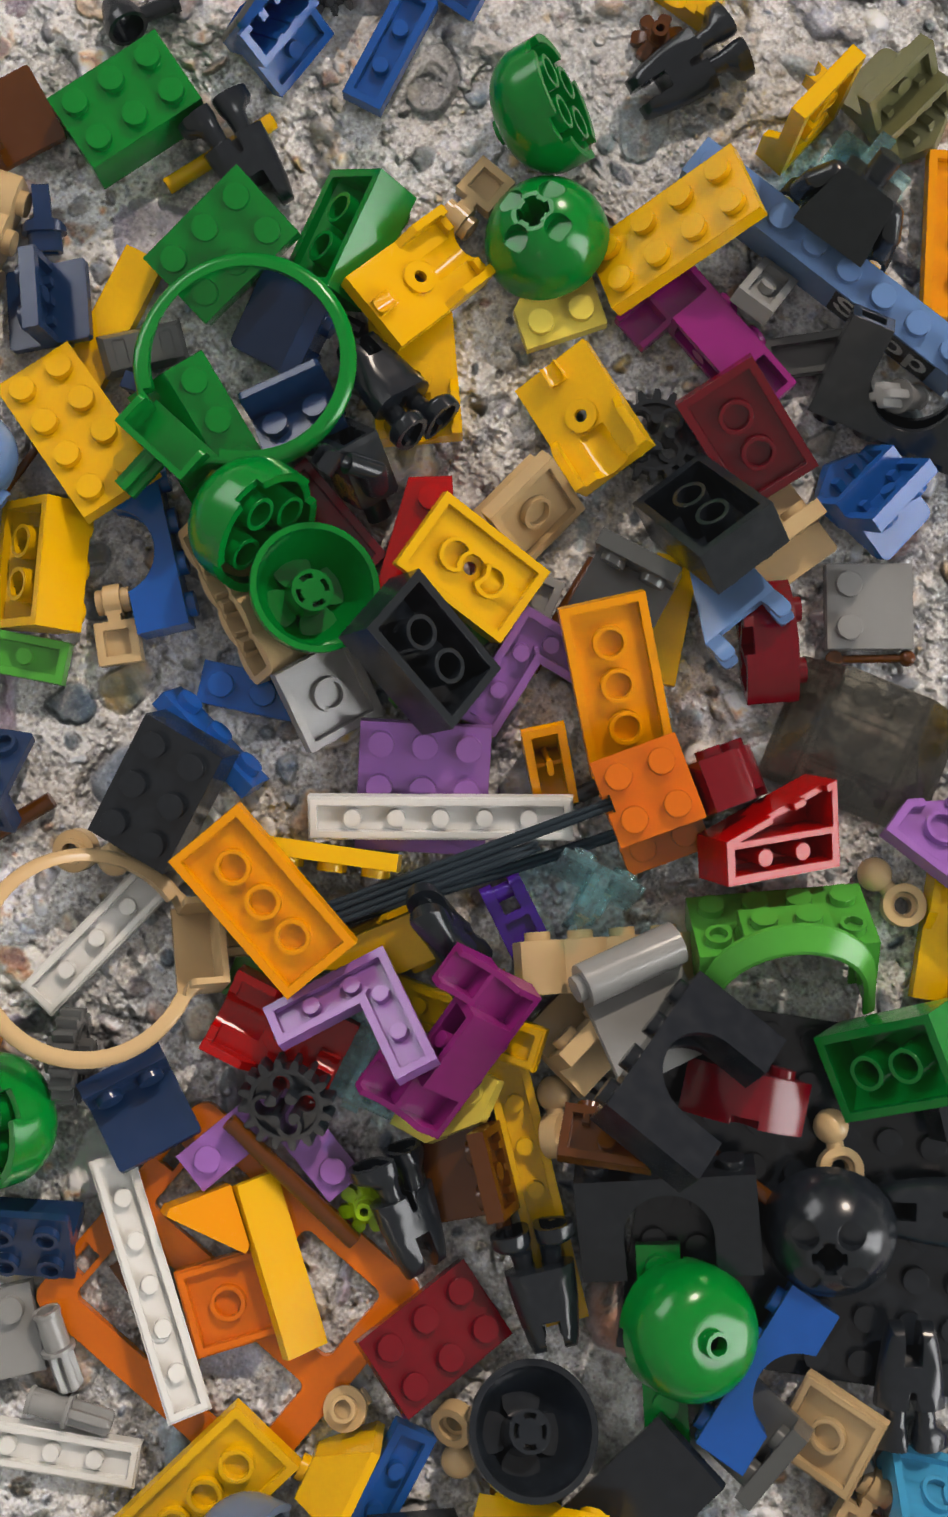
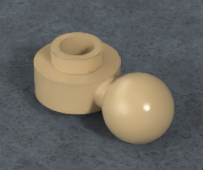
M74 828L62 832L55 839L52 852L66 850L70 844H74L77 848L104 849L129 855L111 843L100 847L97 837L91 831L84 828ZM71 862L58 865L64 871L71 873L87 870L95 863L99 865L105 874L110 876H120L127 872V870L117 866L98 862Z
M870 857L861 862L857 869L858 882L864 889L879 892L882 895L879 908L886 922L895 927L905 928L916 925L924 918L927 910V901L925 895L918 887L909 883L895 885L892 881L890 865L881 858ZM902 898L907 902L908 909L905 914H900L895 910L894 903L896 899Z
M551 1075L542 1079L536 1089L537 1100L546 1109V1114L540 1120L538 1134L540 1148L544 1156L548 1159H557V1149L564 1114L563 1108L565 1107V1102L570 1101L571 1089L558 1076Z
M826 1108L818 1112L813 1121V1130L817 1138L826 1143V1149L819 1155L816 1167H831L834 1161L841 1159L844 1162L845 1169L864 1176V1164L861 1157L851 1148L844 1146L843 1140L848 1134L849 1123H845L842 1112L834 1108Z
M450 1398L444 1400L432 1415L431 1428L436 1438L446 1445L441 1455L442 1469L453 1479H464L475 1468L467 1441V1420L470 1406L459 1399Z

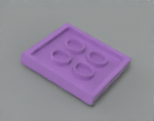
M362 717L360 720L357 793L488 794L492 725L457 723L451 730L422 735L410 720ZM355 840V848L439 854H458L485 844V840Z

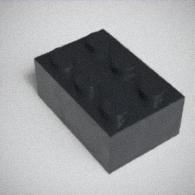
M702 452L632 503L651 540L718 595L790 541L773 502Z
M419 568L389 578L338 636L422 735L453 729L501 669Z
M166 709L146 713L88 830L161 874L173 870L174 868L168 861L197 837L240 752Z

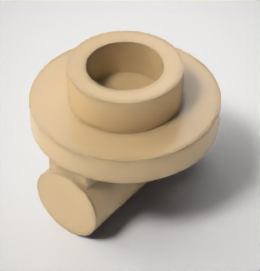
M352 1385L338 1386L331 1390L325 1398L323 1405L324 1418L333 1430L340 1433L352 1432L364 1423L368 1413V1405L372 1403V1399L364 1387L358 1389Z

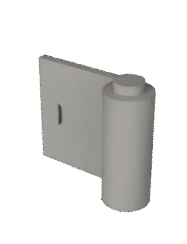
M670 922L659 925L572 966V976L568 978L570 990L579 1003L583 1002L616 1079H618L623 1071L618 1065L621 1058L634 1043L641 1046L647 1036L641 1032L645 1024L657 1010L664 1013L669 1006V1003L664 1000L666 994L680 978L688 982L682 967L683 964L688 962L687 947L680 932ZM686 1048L668 1050L664 1058L663 1073L701 1055V1053Z

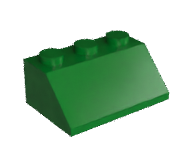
M382 168L331 170L303 228L302 236L298 239L289 260L301 265L320 278L331 289L345 311L362 312L342 288L341 283L347 275L398 239L401 231L410 219V211L416 201V197Z
M202 350L153 379L155 390L149 393L152 401L157 400L218 456L219 448L237 451L261 450ZM137 391L127 397L130 403L137 396ZM211 470L193 491L177 479L192 504L201 486L216 470Z
M948 998L839 1021L813 1038L845 1123L948 1106Z

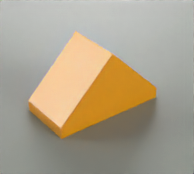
M564 721L520 729L522 753L532 794H573V803H578V794Z
M225 1181L211 1185L204 1192L200 1189L166 1202L160 1210L167 1218L244 1254L247 1253L250 1247L232 1187Z

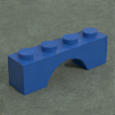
M165 467L160 472L162 477L147 486L136 499L130 497L112 509L119 517L133 519L144 524L153 539L154 559L150 571L140 584L128 592L137 634L146 640L196 629L194 617L200 615L194 590L188 591L185 575L191 574V569L183 549L179 550L176 534L181 529V523L177 509L169 507L166 492L173 491L169 471Z
M790 1281L787 1282L784 1288L777 1285L765 1303L764 1308L769 1313L762 1325L758 1326L757 1351L746 1376L732 1391L716 1399L712 1405L708 1402L704 1403L692 1423L697 1428L694 1433L695 1443L742 1477L767 1437L765 1428L757 1417L753 1406V1393L759 1375L769 1363L784 1355L805 1354L816 1357L840 1318L833 1309L808 1292L798 1288Z

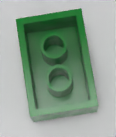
M155 29L46 98L60 124L104 189H107L184 139L177 129L178 125L193 110L203 105L202 98Z
M235 164L143 259L170 286L178 277L191 268L223 255L263 253L281 257L302 235L245 172ZM236 266L217 270L194 281L178 296L206 325L212 326L255 283L265 269H258L254 266Z

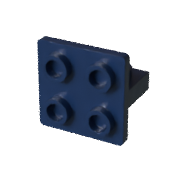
M34 244L17 247L18 265L15 266V271L6 274L10 350L18 355L59 347L67 341L69 344L91 341L93 339L88 262L84 258H77L52 263Z
M312 359L264 382L257 383L253 387L240 392L238 398L252 420L261 449H267L295 439L313 425L328 405L334 388L319 360ZM345 411L326 437L349 427L345 419Z
M0 1197V1275L6 1277L14 1275L36 1276L46 1279L75 1278L77 1272L75 1246L85 1215L84 1203Z

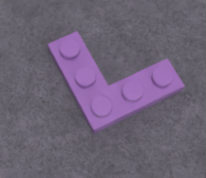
M527 605L492 655V658L501 667L500 671L464 714L462 719L470 724L492 725V736L495 738L540 664L571 682L560 624Z
M383 945L305 985L288 1000L282 997L263 1007L277 1044L283 1051L363 1010L399 1086L441 1065Z
M285 1088L281 1097H285L289 1089ZM260 1099L262 1104L264 1103L265 1099ZM239 1105L176 1155V1158L203 1192L249 1154L222 1128L225 1122L234 1114L244 1123L246 1122L249 1113L238 1112ZM290 1105L285 1114V1120L289 1125L291 1124L288 1121V1117L294 1105ZM256 1126L250 1128L256 1135L258 1134L259 1129ZM327 1129L323 1136L317 1135L313 1144L309 1147L300 1139L295 1151H290L287 1141L281 1142L328 1202L332 1201L352 1184L347 1170L355 1162L329 1129Z

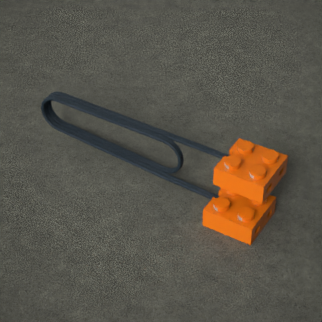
M672 732L589 763L600 793L601 801L341 896L327 903L342 921L348 925L406 905L408 889L418 882L431 883L443 895H448L615 841L618 842L619 851L628 875L631 877L698 852L697 834L706 829L703 819L707 816L676 733ZM606 813L609 824L613 828L532 855L540 851V847L537 846L538 841L533 839Z

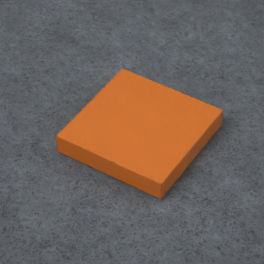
M250 1248L246 1254L237 1250L177 1268L173 1272L197 1360L276 1336Z

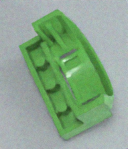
M859 883L685 898V926L687 932L690 931L693 975L701 971L721 988L725 989L741 973L766 961L795 955L823 956L848 965L847 983H857L862 998V1014L865 1015L875 1011L881 941Z

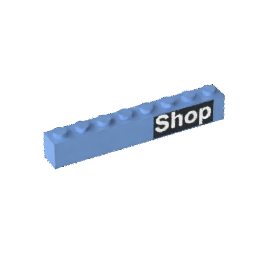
M707 137L682 168L679 179L723 147L710 137ZM745 165L768 215L736 238L760 257L766 256L798 280L796 285L845 323L855 303L895 319V332L884 353L941 396L948 389V322L866 259L863 265L859 267L793 217L800 207Z

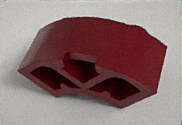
M788 580L767 582L790 602L791 611L795 617L789 623L780 626L765 607L760 605L736 624L740 660L739 678L747 705L799 701L800 683H806L808 679L806 658L800 657L797 622L802 620V603L799 596H792Z
M742 738L694 753L697 762L688 765L706 816L724 811L768 793L750 744L744 745Z
M695 1057L687 1063L678 1107L682 1111L727 1124L736 1122L756 1128L757 1131L801 1137L812 1084L796 1080L797 1072L794 1070L771 1065L769 1072L745 1088L708 1057Z

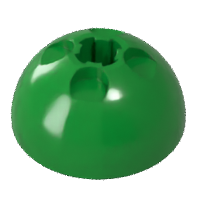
M543 175L526 179L510 188L499 199L490 214L484 242L487 262L496 270V273L493 275L496 281L505 290L517 297L529 300H549L564 296L587 282L601 265L609 243L608 219L595 196L576 181L555 175Z
M320 522L296 523L274 533L257 552L249 574V598L254 614L261 626L282 645L304 653H329L346 647L338 636L380 590L376 567L366 549L344 530ZM296 591H299V596L303 602L299 600Z

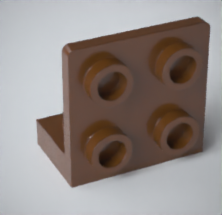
M24 65L0 78V169L8 172L67 140L66 133L28 65Z
M581 1100L578 1103L565 1102L557 1149L558 1162L651 1175L652 1170L590 1120L599 1103L592 1100Z
M499 1120L490 1121L472 1129H465L433 1144L422 1142L424 1146V1161L422 1165L425 1177L432 1179L442 1223L484 1215L487 1225L505 1222L520 1208Z

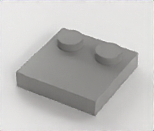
M912 563L825 564L823 566L824 651H904L914 649Z
M347 647L329 653H309L270 675L305 751L308 753H314L360 727L362 717L377 718L385 713L365 668Z
M34 1277L0 1285V1380L47 1370L50 1366L48 1360L42 1359L40 1352L43 1349V1345L35 1321H33L31 1316L39 1308L36 1300Z

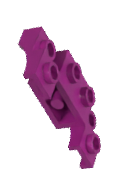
M695 265L623 315L615 316V324L641 353L668 332L708 379H711L751 353L779 401L797 383L765 346L766 340L759 329L752 324L747 325L737 314V306L730 301V297L724 292L719 294Z
M459 942L455 944L432 976V980L437 988L455 996L427 1034L441 1065L399 1086L382 1050L379 1049L355 1083L359 1095L381 1104L405 1120L418 1132L439 1139L473 1091L479 1087L484 1076L498 1057L505 1052L510 1041L542 999L531 983L498 968L492 958Z

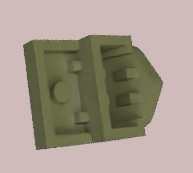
M922 33L898 53L890 48L879 50L859 70L841 107V110L866 133L868 141L877 150L880 147L890 149L902 160V164L924 158L930 149L937 150L948 122V76L938 70L934 41Z

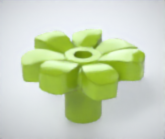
M349 1185L341 1192V1198L347 1202L339 1206V1214L345 1220L353 1218L351 1226L358 1233H362L367 1224H369L372 1231H380L370 1209V1204L379 1198L376 1191L371 1188L358 1186L356 1189L354 1186Z

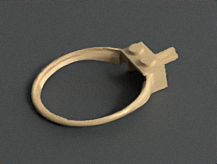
M95 848L66 849L35 858L17 868L1 881L0 908L8 896L20 884L33 875L53 866L71 862H98L127 870L151 885L166 903L172 901L175 909L170 910L177 993L168 1008L153 1025L135 1038L108 1049L70 1051L52 1047L22 1031L9 1019L1 1007L0 1036L19 1052L48 1065L69 1069L109 1067L140 1055L160 1041L173 1028L195 995L221 993L231 982L229 957L249 955L231 934L226 932L225 927L198 896L187 897L166 874H161L133 856L124 853Z

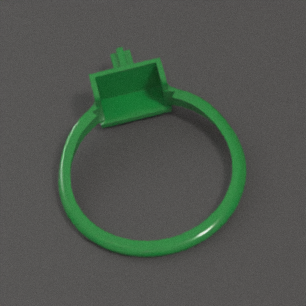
M263 253L223 255L200 263L178 277L156 300L137 336L133 355V374L137 396L114 421L134 438L144 450L115 482L133 499H136L165 467L188 489L193 491L211 470H217L224 464L237 458L261 455L278 459L287 464L316 447L332 431L344 413L352 394L357 370V352L353 330L344 308L331 289L320 278L301 265L282 257ZM236 266H254L258 269L283 274L302 284L313 293L327 310L336 329L339 341L340 368L338 380L333 395L323 413L313 425L295 439L261 450L237 451L219 448L218 456L157 400L152 401L149 393L155 390L151 371L152 345L162 316L173 300L186 287L201 277L217 270Z

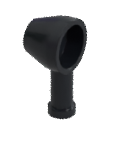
M104 0L101 6L106 33L110 40L119 46L130 45L140 39L146 32L149 22L171 13L177 14L182 12L179 0H154L139 7L131 0Z

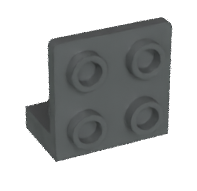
M603 527L595 542L597 552L568 605L644 589L646 591L652 628L654 629L682 578V567Z
M759 1377L754 1388L753 1406L757 1417L765 1428L767 1437L743 1477L710 1454L742 1485L735 1498L748 1511L752 1509L805 1447L814 1431ZM692 1425L690 1427V1435L695 1439L694 1433L697 1428Z

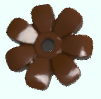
M661 14L656 21H654L652 16L645 15L639 22L641 30L632 32L630 45L633 48H638L635 57L641 63L669 39L683 30L681 26L670 27L672 21L670 15Z

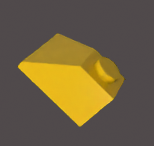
M376 1420L362 1425L352 1432L340 1433L318 1441L312 1455L304 1452L300 1468L293 1476V1479L299 1481L294 1499L311 1517L352 1516L380 1458L385 1429L384 1423Z

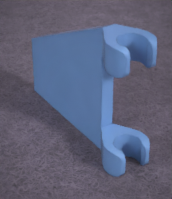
M755 568L719 595L690 572L706 648L724 670L732 668L738 663L739 659L735 654L734 647L722 635L760 605L765 607L780 626L786 625L795 617L791 611L790 602L776 591Z

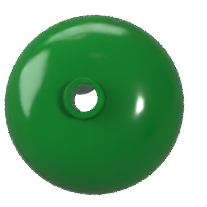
M536 34L507 51L493 70L489 86L490 106L494 118L492 124L498 140L502 145L508 147L522 165L536 173L558 175L593 159L595 154L592 149L589 150V145L595 143L596 138L588 109L576 81L571 82L566 71L556 64L557 61L561 60L560 53L544 35Z
M261 455L240 457L217 469L199 489L191 506L188 519L190 546L200 565L230 589L238 592H249V576H233L224 572L221 565L227 562L236 570H244L253 563L261 546L274 533L292 524L314 522L317 500L310 495L308 485L310 481L280 460Z
M0 1052V1190L27 1180L44 1165L54 1147L58 1127L55 1101H51L52 1091L48 1089L49 1084L44 1076L26 1059L7 1052Z
M683 1256V1259L673 1260L661 1266L655 1264L645 1271L630 1289L623 1304L619 1327L623 1329V1342L627 1356L624 1359L632 1373L644 1385L661 1396L684 1404L711 1402L732 1391L749 1371L758 1346L759 1328L757 1315L744 1287L736 1278L724 1270L695 1257Z

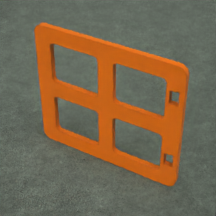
M202 1101L196 1104L192 1111L201 1127V1132L181 1144L185 1148L227 1113L211 1101ZM169 1149L145 1162L139 1169V1173L167 1264L175 1270L214 1258L215 1256L174 1220L167 1218L160 1212L161 1209L157 1203L159 1196L184 1168L179 1163L173 1169L168 1163L162 1161L171 1150ZM250 1154L236 1164L250 1178L268 1172ZM281 1184L296 1238L304 1231L312 1232L374 1286L379 1293V1297L332 1352L325 1353L317 1347L287 1361L282 1359L276 1336L257 1341L263 1349L301 1382V1389L269 1425V1428L294 1451L323 1417V1405L329 1392L338 1386L350 1385L368 1364L354 1341L420 1289V1285L415 1278L411 1280L405 1278L396 1261L363 1232L359 1233L361 1236L356 1244L348 1248ZM326 1201L336 1212L339 1213V1211L336 1208H334L328 1201ZM102 1212L76 1242L75 1246L76 1259L88 1245L99 1257L85 1273L77 1267L76 1276L73 1279L45 1278L37 1289L36 1300L40 1307L49 1303L60 1304L61 1314L68 1333L166 1419L147 1355L86 1302L80 1294L81 1287L114 1250L106 1219ZM185 1320L186 1325H187V1329H188V1332H189V1335H190V1331H189V1328H188L187 1320ZM207 1410L172 1425L192 1442L217 1417Z

